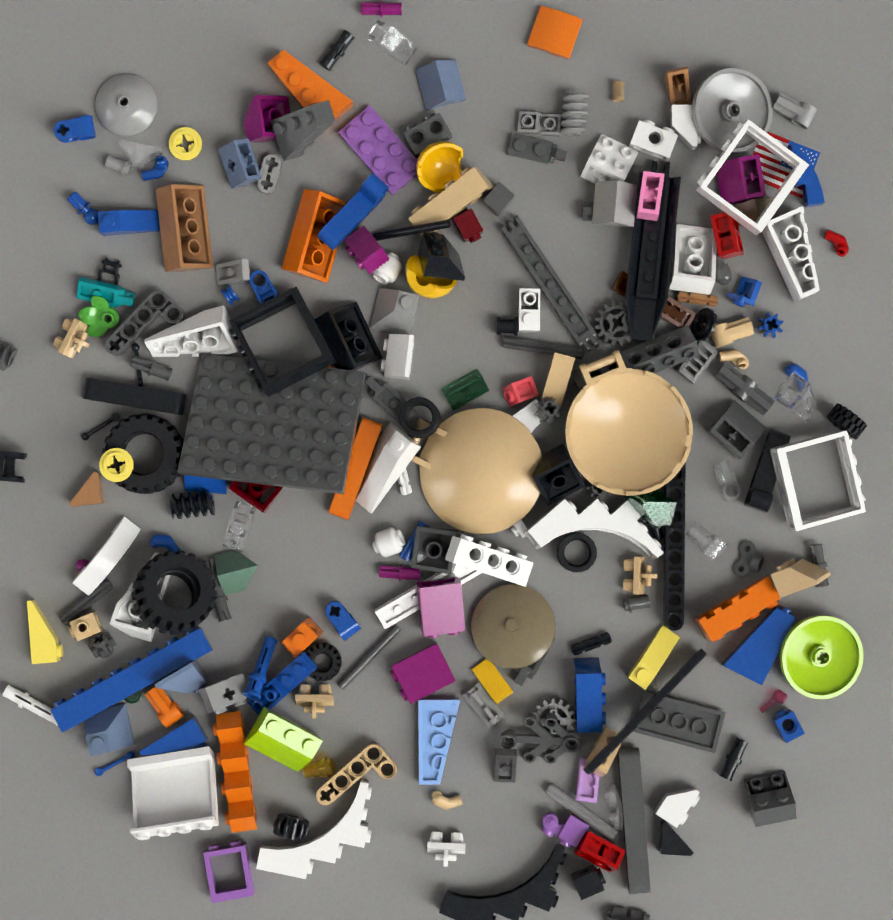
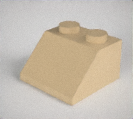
M795 558L776 566L777 570L771 574L780 598L817 585L831 576L828 570L804 559L795 561Z

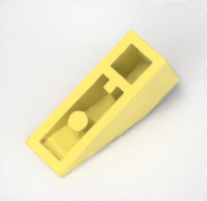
M35 600L27 601L32 664L61 661L63 645L59 644L58 637Z
M662 625L629 671L627 677L646 690L680 637Z

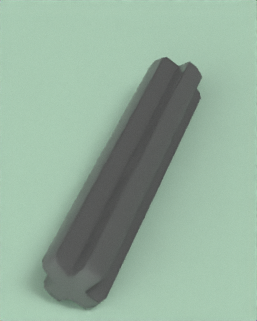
M104 580L89 596L85 595L59 616L61 622L64 625L69 624V622L113 589L111 582Z

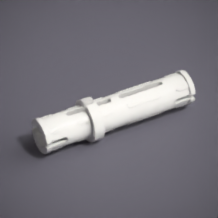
M8 684L3 692V697L17 703L21 709L24 707L58 726L50 711L53 708L32 698L30 693H23ZM16 695L19 696V697H21V698H23L24 700H26V701L32 703V704L30 705V704L26 703L25 701H23V700L17 698ZM35 706H37V707H39V708H41V709L47 711V712L50 713L51 715H49V714H47V713H45V712H43V711L37 709Z

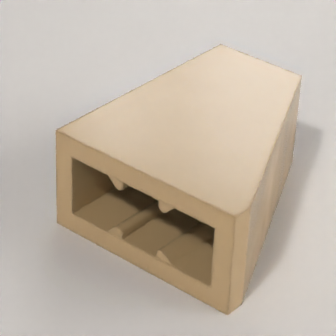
M554 353L542 393L541 403L544 397H547L548 401H552L555 398V403L558 406H562L575 361L574 357Z

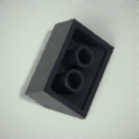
M357 301L329 310L314 319L334 357L336 369L356 371L383 358Z

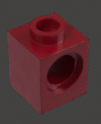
M472 208L453 218V222L465 243L468 241L473 243L482 238L481 234H483L484 230Z

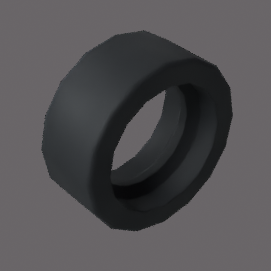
M412 398L404 403L400 410V425L407 434L414 438L423 439L430 437L440 426V412L435 404L426 398ZM416 406H425L431 411L432 421L426 429L415 430L409 425L408 414Z
M572 533L565 536L557 547L559 563L571 572L588 570L594 564L597 557V548L594 541L582 533ZM574 540L584 542L589 549L588 559L581 565H573L565 558L564 550Z

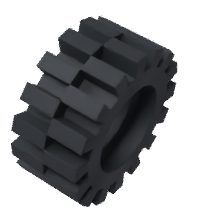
M838 403L826 416L835 427H838L839 430H847L849 437L855 440L858 439L867 427L866 423L858 415Z
M318 643L307 651L306 654L314 663L316 656L319 654H326L331 659V665L328 669L320 670L317 668L309 675L311 678H314L316 681H327L338 674L342 666V657L338 649L333 645Z

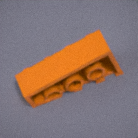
M282 50L268 62L269 68L302 108L329 100L335 120H337L354 106L351 99L285 50Z

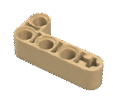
M370 743L320 786L316 799L322 805L331 804L371 768L383 779H391L396 774L397 764L380 744ZM370 748H377L380 755L377 758H371L368 755ZM354 762H361L364 769L361 772H355L352 768ZM384 764H391L394 769L393 772L385 774L381 768ZM338 776H345L348 779V783L345 786L338 785L336 782ZM333 785L335 789L330 793V799L327 797L323 799L321 797L323 794L322 790L327 792Z

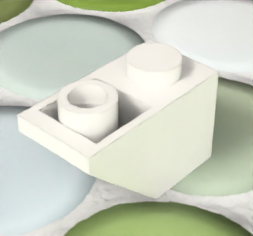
M672 105L670 108V128L675 131L674 133L678 135V138L690 150H695L697 144L701 143V136L693 121L692 105Z
M519 288L518 333H539L540 289Z
M689 788L666 793L655 808L654 813L677 828L679 824L683 825L688 818L687 811L691 806L695 807L700 799L698 796L700 792L696 788Z

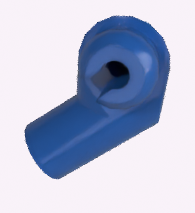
M158 156L153 169L142 171L143 181L163 177L169 165L166 157Z

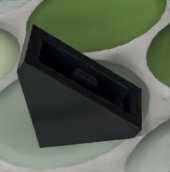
M664 819L660 821V854L682 856L694 854Z

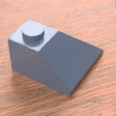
M197 660L159 681L155 686L159 689L187 694L194 691L196 695L199 693V689L206 687L204 684L209 681Z
M126 703L109 707L85 720V735L90 756L135 745Z

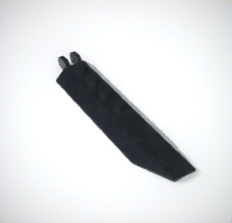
M652 160L651 172L656 173L658 163ZM665 162L664 182L657 221L636 218L643 173L639 172L626 286L630 336L633 340L652 342L668 300L681 177H669L670 162Z

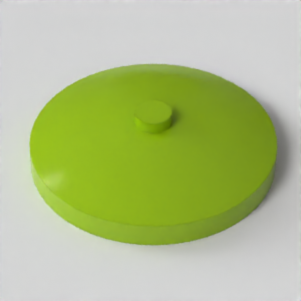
M830 615L810 616L795 624L785 636L780 649V666L786 681L797 692L813 699H829L844 693L857 680L863 665V647L858 634L849 624Z

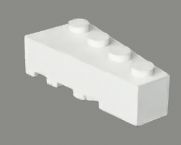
M803 206L770 220L762 231L794 303L820 290L815 264L812 260V248L808 240V228L804 220Z

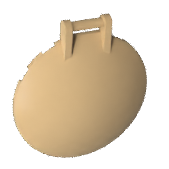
M619 350L612 352V355L587 365L585 363L579 365L586 385L575 397L569 409L565 427L567 449L577 470L594 486L612 494L625 496L646 494L661 488L671 481L685 464L692 444V419L689 408L681 394L673 385L652 372L626 368ZM616 362L618 368L591 378L590 372Z
M474 408L452 415L443 421L437 431L428 438L420 457L415 455L411 460L420 465L421 487L432 510L444 522L464 532L489 534L510 528L530 512L540 495V490L532 477L542 458L540 447L529 429L522 422L499 410ZM419 418L416 423L418 424L416 430L426 429L430 422ZM412 437V440L419 444L420 438Z

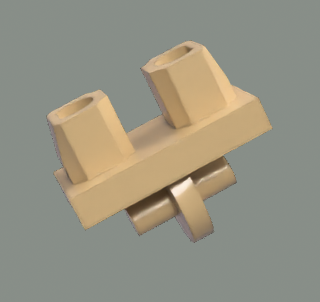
M66 318L62 329L68 332L65 338L56 337L53 346L58 349L59 353L73 359L75 353L80 352L82 346L88 348L90 345L85 342L88 336L86 331L89 325L76 318L74 320Z
M634 556V558L624 560V571H634L633 579H624L623 590L633 592L635 595L645 594V586H651V579L658 578V574H652V565H646L645 569L646 557Z
M300 684L298 694H295L296 706H304V713H312V719H317V713H325V706H334V696L329 684L319 685V694H311V685Z

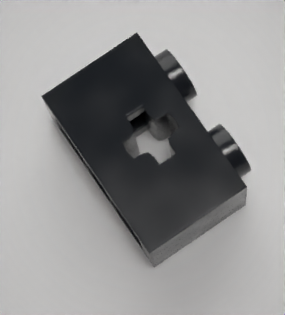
M594 864L571 873L581 900L605 890L603 884L606 883L601 869H596Z

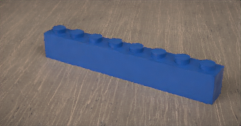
M192 628L189 632L184 633L186 636L179 640L177 637L165 642L167 646L159 650L156 647L147 652L148 657L143 660L138 657L128 663L130 667L124 670L120 667L110 672V678L106 680L100 678L92 682L90 689L85 691L84 688H81L72 693L73 698L66 701L63 698L54 703L55 708L50 711L61 732L63 733L213 651L202 628Z

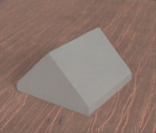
M619 180L595 182L592 224L634 227L637 185Z

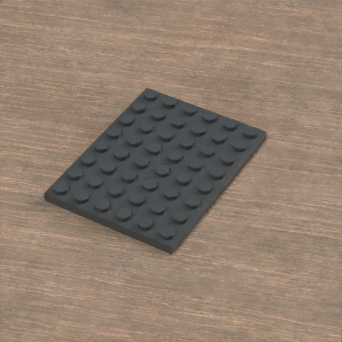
M202 354L177 470L179 474L344 494L366 378L365 372L324 368L268 397L265 391L260 392L255 382L258 379L256 373L251 374L246 363L250 362L249 359ZM257 360L267 382L302 366L299 364Z

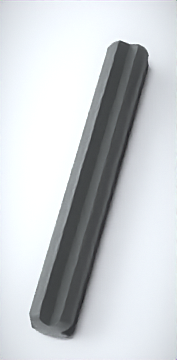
M507 336L503 337L502 341L503 348L554 355L556 352L580 360L584 357V349L579 347Z

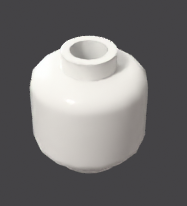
M391 252L387 254L389 261H386L385 264L372 271L373 278L385 285L393 283L402 270L399 257Z
M389 527L375 534V541L372 544L377 554L380 553L383 557L387 558L403 550L405 539L400 530Z

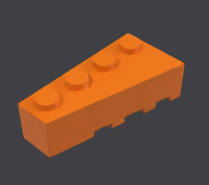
M764 576L694 619L705 638L710 642H715L724 637V634L730 630L734 631L741 627L742 623L747 619L752 620L758 617L763 609L767 608L769 610L779 604L777 600L781 598L770 577Z

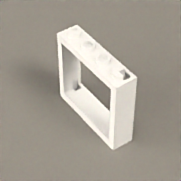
M748 119L743 124L740 122L733 130L735 136L732 140H726L721 147L722 154L719 157L715 156L710 162L709 167L711 169L707 174L703 173L698 179L697 183L699 186L696 191L753 234L758 235L763 231L809 164ZM745 133L793 168L756 222L752 221L707 187Z
M837 430L770 448L789 530L799 531L866 512L864 504L866 499L860 488L862 482L856 471L857 460L852 453V439H849L847 430ZM835 439L851 506L802 520L786 452Z

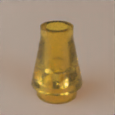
M324 757L303 767L305 778H330L331 775L335 774V765L332 758L327 759V757Z

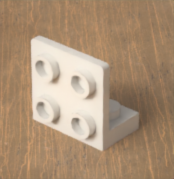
M601 134L580 177L594 184L597 181L611 180L624 182L637 157L638 151Z

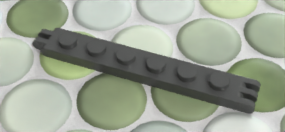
M518 215L513 218L518 225L514 226L512 221L509 220L507 224L510 230L508 231L505 225H501L500 229L580 348L584 346L588 352L592 351L588 343L591 341L595 348L599 346L595 339L598 337L597 333Z

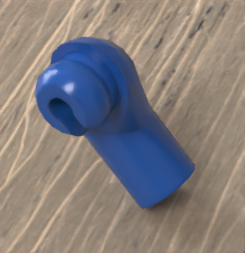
M795 363L787 365L785 373L787 376L793 375L797 379L799 391L808 390L809 383L806 370Z
M155 534L149 541L150 546L153 548L166 547L168 551L173 550L174 553L180 550L169 535Z

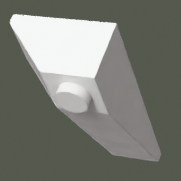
M224 305L204 310L144 340L153 357H178L180 354H192V357H199V354L224 356L238 352L237 341L233 339L229 331L233 328L229 322L231 318Z
M391 422L377 440L356 498V502L371 514L421 448L419 444Z
M155 552V554L152 556L151 559H153L154 556H156V555H158V554H160V553ZM165 575L157 582V592L163 603L171 575ZM132 583L122 599L120 598L117 602L110 625L131 637L152 642L156 627L154 629L148 627L149 622L146 619L142 621L139 618L141 615L140 610L135 611L133 605L136 603V600H132V592L135 589L132 587Z

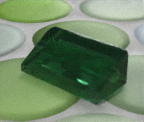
M478 369L441 388L453 411L490 391Z

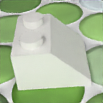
M389 334V339H384L383 351H387L386 360L382 359L381 372H384V377L410 380L414 335Z

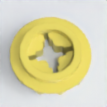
M182 127L175 130L170 136L169 149L173 156L179 160L190 161L197 157L202 150V139L194 129ZM183 136H185L188 142H194L188 146V152L184 147H180L184 140Z
M121 448L107 450L102 455L99 463L102 475L112 482H121L127 479L134 469L131 455ZM114 456L118 462H125V464L120 466L119 472L116 468H108L114 464Z

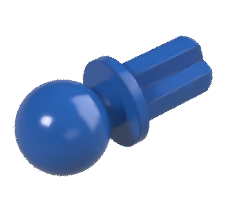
M77 192L69 195L67 200L78 211V215L84 214L86 223L95 225L99 222V211L89 208L90 202L87 203Z

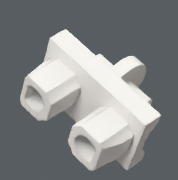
M432 832L430 842L427 843V853H444L436 854L435 860L444 861L443 867H448V861H456V855L449 854H465L466 844L463 843L462 833H451V843H442L443 833Z

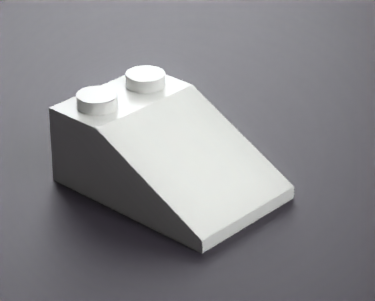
M676 224L669 282L670 290L711 294L716 278L717 252L712 228Z

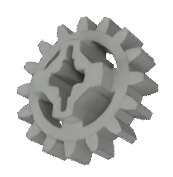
M551 698V703H547L544 699L542 707L538 704L536 705L538 712L532 711L537 717L536 721L542 726H545V717H540L545 709L549 708L546 716L553 714L554 711V715L557 716L558 723L561 726L566 725L565 729L567 731L575 730V727L571 725V723L576 722L575 718H571L575 712L574 710L568 711L570 705L567 703L563 706L562 699L558 703H555L554 698ZM557 708L562 709L566 716H560L557 713ZM549 728L552 736H559L553 729Z

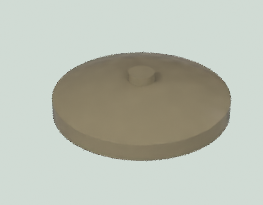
M509 584L493 589L480 600L473 613L471 630L477 649L487 660L503 668L519 669L536 663L548 652L555 637L556 623L552 608L541 594L527 586Z

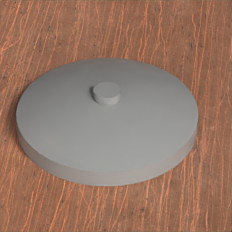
M727 68L709 75L699 85L694 95L692 116L695 127L701 138L708 145L723 152L721 147L726 140H732L735 136L733 130L740 122L743 124L749 119L766 133L772 122L773 108L769 92L759 78L746 70ZM745 133L731 153L749 150L759 144V142Z

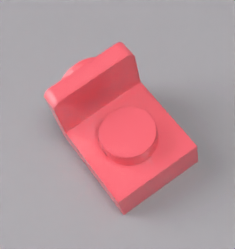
M532 376L511 383L503 388L504 398L510 407L539 396Z

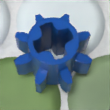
M768 312L765 315L766 319L760 318L758 320L762 325L757 330L764 332L763 337L771 334V337L775 338L776 331L779 333L783 332L779 327L784 321L777 319L778 314L770 317ZM773 321V326L775 328H772L771 330L767 329L769 325L766 323Z

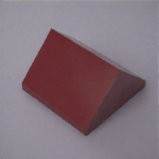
M234 481L228 489L261 512L266 513L283 487Z

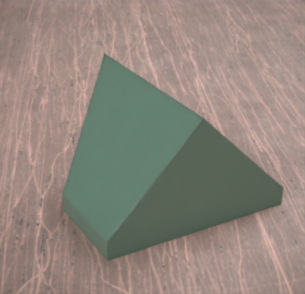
M235 550L214 555L217 577L224 595L244 591L258 565Z

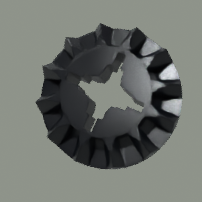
M709 308L701 309L694 317L691 332L696 340L705 341L707 338H711V333L715 331L714 327L718 323L714 310Z

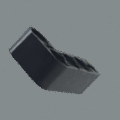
M773 429L769 430L744 506L763 513L769 511L774 496L772 492L777 480L770 448L789 444L790 435Z

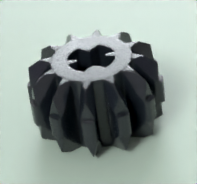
M280 813L274 821L273 833L279 837L302 841L305 840L308 834L309 821L303 817Z

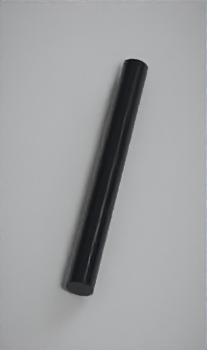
M447 219L377 232L373 234V237L376 241L450 228L451 223Z

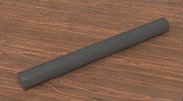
M395 624L337 685L344 690L394 639L401 629Z

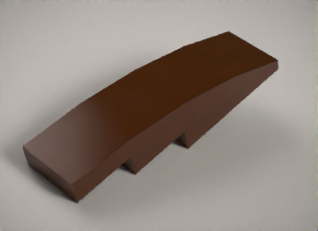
M620 271L611 290L626 298L628 274ZM668 296L661 319L677 328L686 325L689 327L696 313Z

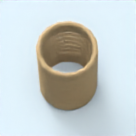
M613 82L612 101H624L625 90L621 89L624 88L621 86H624L625 82Z

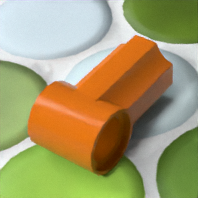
M155 686L145 694L156 710L157 717L167 729L185 716L178 704L171 700L164 689H159Z

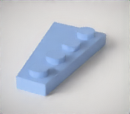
M460 699L418 700L419 785L440 784Z

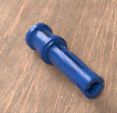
M269 636L264 638L265 640L254 672L249 674L248 686L243 691V696L251 700L259 701L261 699L260 692L263 684H266L267 681L265 675L278 642L275 638Z

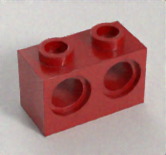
M725 212L711 215L718 256L725 260L744 255L738 222Z
M588 831L585 832L573 853L611 873L618 869L625 850Z

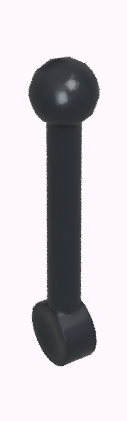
M135 343L132 345V350L135 356L139 357L138 350L140 346ZM137 369L138 385L141 387L144 386L142 373Z
M113 413L111 418L88 433L84 432L81 438L84 441L88 440L92 434L112 421H118L120 418L119 414Z

